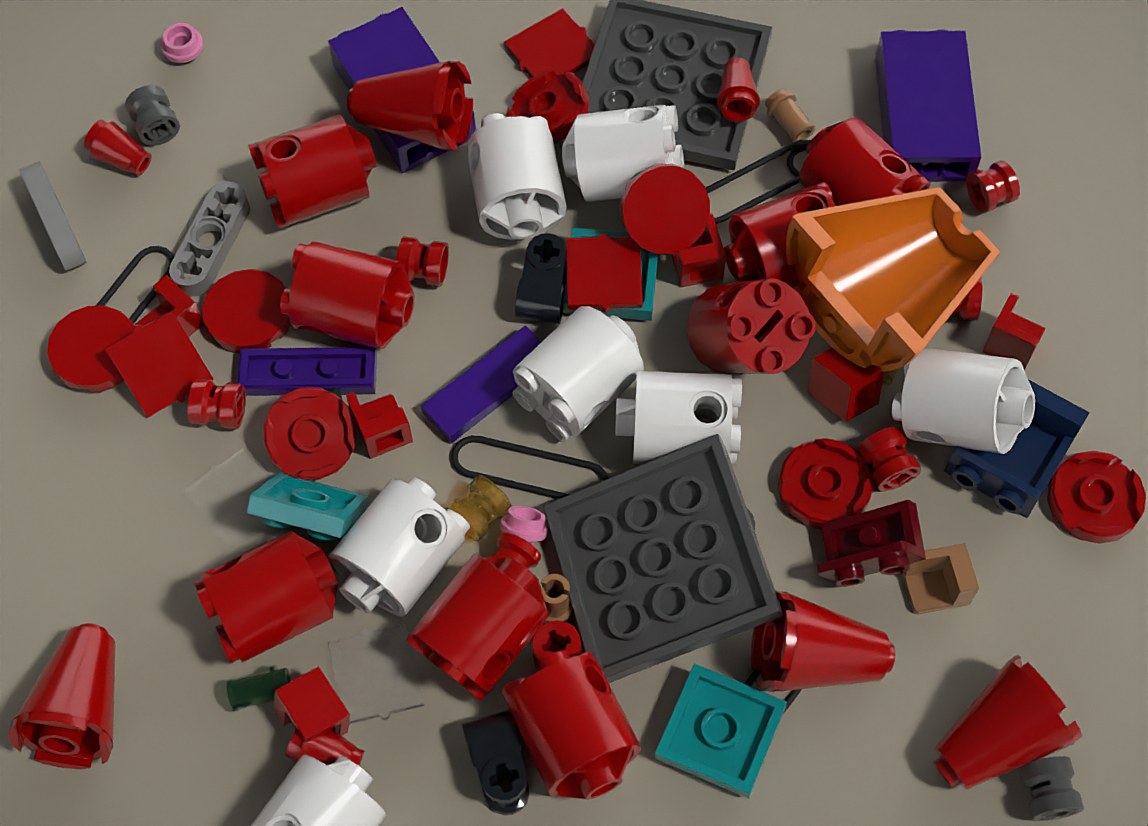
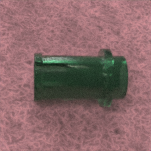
M272 665L268 672L235 680H227V695L232 710L236 712L243 708L274 701L275 690L291 682L288 669L286 667L278 669L276 665Z

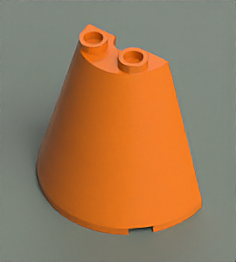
M940 187L798 213L790 221L786 239L787 264L791 266L795 264L799 283L794 285L793 288L799 292L808 307L809 313L814 317L817 332L834 350L847 360L863 368L871 364L879 366L882 372L899 369L913 361L922 352L996 259L1000 250L980 229L971 232L963 226L961 209Z

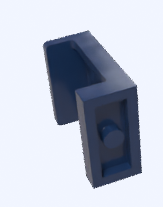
M1031 380L1029 382L1035 395L1033 419L1030 426L1024 428L1018 434L1012 448L1005 454L956 446L944 470L960 486L970 490L976 489L994 499L1001 509L1009 513H1019L1026 518L1029 517L1090 413Z

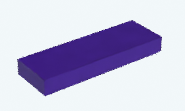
M525 325L421 405L422 413L452 444L513 396L512 392L518 387L514 379V368L542 341Z
M373 347L240 349L237 383L244 384L246 396H282L298 388L319 387L336 395H346L351 392H355L356 395L376 394L377 351Z

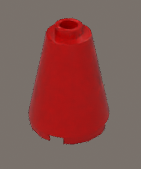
M446 61L358 80L354 87L349 90L347 109L358 124L440 149L457 151L459 148L456 144H465L472 124L473 98L465 97L464 84H471V78L466 66L460 61Z
M776 591L784 616L753 628L751 668L761 671L763 681H755V684L763 691L778 692L876 682L882 680L885 674L892 670L895 663V647L890 643L885 632L787 592Z
M85 623L67 631L11 722L8 739L15 749L21 752L22 746L25 744L36 750L34 760L60 768L88 769L91 768L93 759L101 758L102 764L108 761L113 749L116 643L104 627Z
M1016 655L1006 662L934 747L939 758L933 761V764L951 787L960 783L964 789L968 790L1032 761L1069 747L1082 737V733L1076 721L1066 726L1060 717L1062 710L1066 708L1065 704L1029 662L1022 666L1021 656Z

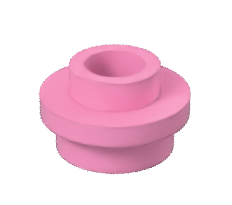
M176 23L169 26L165 30L161 41V48L165 57L176 63H186L194 60L201 54L204 46L201 34L187 23Z
M527 506L510 507L508 514L502 517L500 523L502 532L517 535L532 545L535 542L544 540L548 531L547 526L544 524L545 515L541 511Z

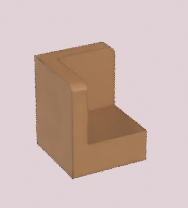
M966 543L924 550L926 560L909 564L910 569L902 573L911 608L916 615L968 606L979 590Z

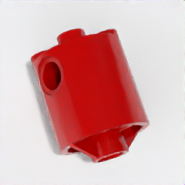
M340 114L248 145L256 169L264 168L265 172L259 173L258 178L266 200L272 198L276 200V202L269 205L278 229L369 198L370 194L366 180L371 170L377 167L371 144L366 134H362L347 125Z
M859 117L849 118L819 131L807 146L806 153L808 156L799 172V182L805 188L826 182L831 190L833 202L836 206L927 190L931 185L928 180Z
M826 182L812 185L735 213L730 217L729 234L731 244L726 245L724 250L726 253V264L734 279L742 282L774 278L785 282L792 288L799 283L795 264L793 266L787 264L786 239L788 227L792 217L798 213L836 206L833 202L831 190Z
M314 241L309 245L299 243L296 246L292 257V268L295 272L291 288H285L280 300L281 314L289 315L290 323L294 329L323 333L332 338L377 349H385L392 338L408 325L414 309L415 294L404 262L333 247Z
M771 278L725 283L710 287L697 297L690 309L686 330L693 353L699 362L712 371L726 374H777L787 370L800 360L809 344V339L815 333L816 323L799 292L785 282Z
M292 531L254 548L221 566L200 574L202 580L194 583L197 596L207 617L211 619L218 615L222 624L215 628L230 663L239 659L243 663L332 619L338 588L337 578L322 548Z
M473 553L406 637L405 641L440 670L457 681L468 692L482 701L546 621L550 613L546 608L539 579L521 563L510 556L507 558H482Z
M565 650L554 652L539 662L540 671L530 677L513 680L503 687L502 693L509 711L549 795L589 800L612 791L623 782L622 776L625 768L641 752V746L597 658L593 656L592 652H585L569 658Z

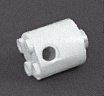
M657 105L577 115L563 143L562 159L566 177L571 178L581 188L585 201L621 199L629 181L635 175L638 176L642 171H645V168L654 164H675L684 168L682 145L675 144L674 132H678L676 106Z
M499 113L485 116L481 120V128L474 132L467 145V156L480 225L490 235L508 240L529 239L546 233L560 223L565 217L567 208L554 142L547 120L540 116L530 118L523 116L505 117Z
M580 306L514 368V379L518 385L512 392L514 398L525 410L532 412L535 409L546 420L547 428L558 440L565 442L570 436H578L636 380L637 371H644L643 360L639 353L635 334L619 317L614 315L608 317L592 307Z
M924 348L913 361L904 366L905 380L903 391L895 395L892 404L893 419L902 421L903 430L907 438L911 440L1005 454L1012 448L1018 434L1024 428L1030 426L1035 410V395L1022 363L1017 359Z
M637 371L636 398H617L615 436L634 437L633 464L643 465L719 434L726 447L731 464H736L737 453H740L741 425L732 424V419H737L738 407H741L742 379H733L732 375ZM707 418L713 421L714 423L706 424L702 423L698 419Z
M413 477L408 484L398 479L389 481L328 555L330 563L346 580L339 588L340 592L354 606L366 613H370L378 605L394 615L405 616L465 541L464 535L470 529L469 523L455 511L450 509L446 511L433 500L436 497V493L424 481Z
M302 755L251 826H379L386 813L376 801L365 793L373 778L357 764L343 756H339L334 764L325 765L315 758Z

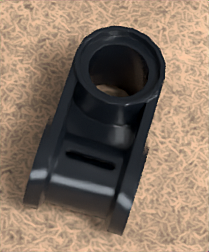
M550 233L537 235L529 242L526 248L522 278L519 280L516 294L515 318L561 323L567 256L566 246L557 235Z
M505 710L462 723L473 767L477 769L483 794L489 808L501 815H514L521 811L528 802L530 792L527 772L521 755L522 748L510 711ZM508 779L513 790L503 793L499 781Z

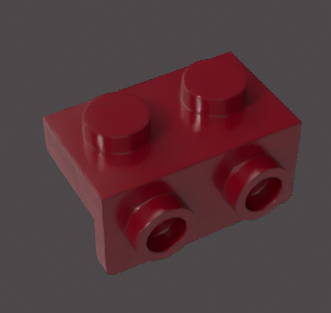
M908 499L821 525L827 562L816 565L817 573L819 576L836 582L837 586L847 587L861 584L865 581V576L878 572L884 575L903 573L910 569L909 564L926 560L916 503Z

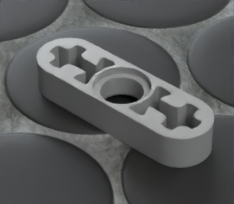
M39 161L19 169L65 270L68 271L87 263L41 162Z
M221 182L210 189L170 264L169 274L171 279L189 297L200 296L210 289L249 214L250 206L246 193L242 186L235 182ZM231 199H235L236 205L228 203L231 201ZM221 203L228 204L224 212L221 208ZM217 231L222 234L220 241L213 246H202L198 243L199 238L206 232ZM197 266L200 273L199 276L191 275L188 280H185L183 274H191Z

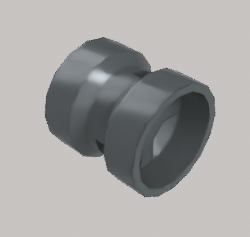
M155 85L137 88L129 94L125 101V107L130 118L136 122L135 129L140 140L152 146L170 141L177 135L180 129L175 112L169 108L170 102L165 91Z
M1055 756L1043 758L1019 768L1023 784L1030 788L1032 794L1029 807L1034 821L1061 819L1078 814L1084 810L1081 795L1072 786L1071 779L1075 773L1070 757Z

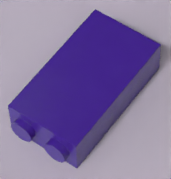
M403 7L381 14L372 21L352 30L344 31L337 37L328 40L333 67L348 90L353 88L355 83L361 79L440 63ZM474 111L472 115L471 128L466 142H468L470 137L476 131ZM373 128L402 173L448 152V150ZM457 143L456 145L458 147L464 143Z
M944 29L936 31H881L875 62L883 140L929 182H966L967 175L978 169L982 157L966 31H948Z

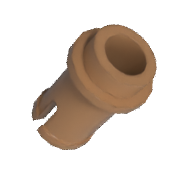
M780 89L766 100V114L769 118H775L791 138L792 143L808 139L815 131L814 124L808 120L795 103V94L787 92L785 89Z
M559 574L547 575L540 581L546 608L550 613L546 622L555 620L565 622L574 612L569 595V582Z

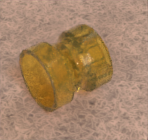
M482 475L476 476L467 486L468 492L463 498H455L445 508L446 511L448 509L455 511L469 523L470 529L465 535L476 542H479L489 532V524L494 519L502 518L508 512V509L512 507L504 492L491 480Z

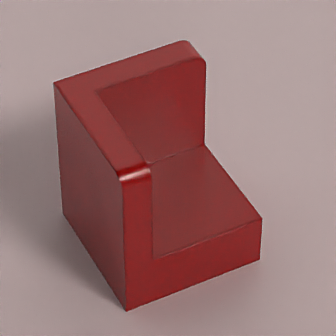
M710 213V218L703 234L691 247L671 254L681 288L724 278L726 253L713 213Z
M166 275L153 285L161 304L135 324L144 326L172 310L189 337L201 328L204 322L195 301Z
M1011 292L992 327L982 352L990 356L1017 359L1022 363L1025 370L1046 328L1013 313L1019 296Z
M830 348L812 358L808 393L847 422L879 404L884 371L882 372L881 367L872 364L866 368L858 366L840 355L833 348Z
M355 392L346 394L348 406L356 421L358 432L370 459L413 442L406 414L402 407H398L392 394L360 405Z
M319 666L275 690L274 712L283 726L292 722L304 741L309 742L330 729H333L341 736L348 733L350 713Z

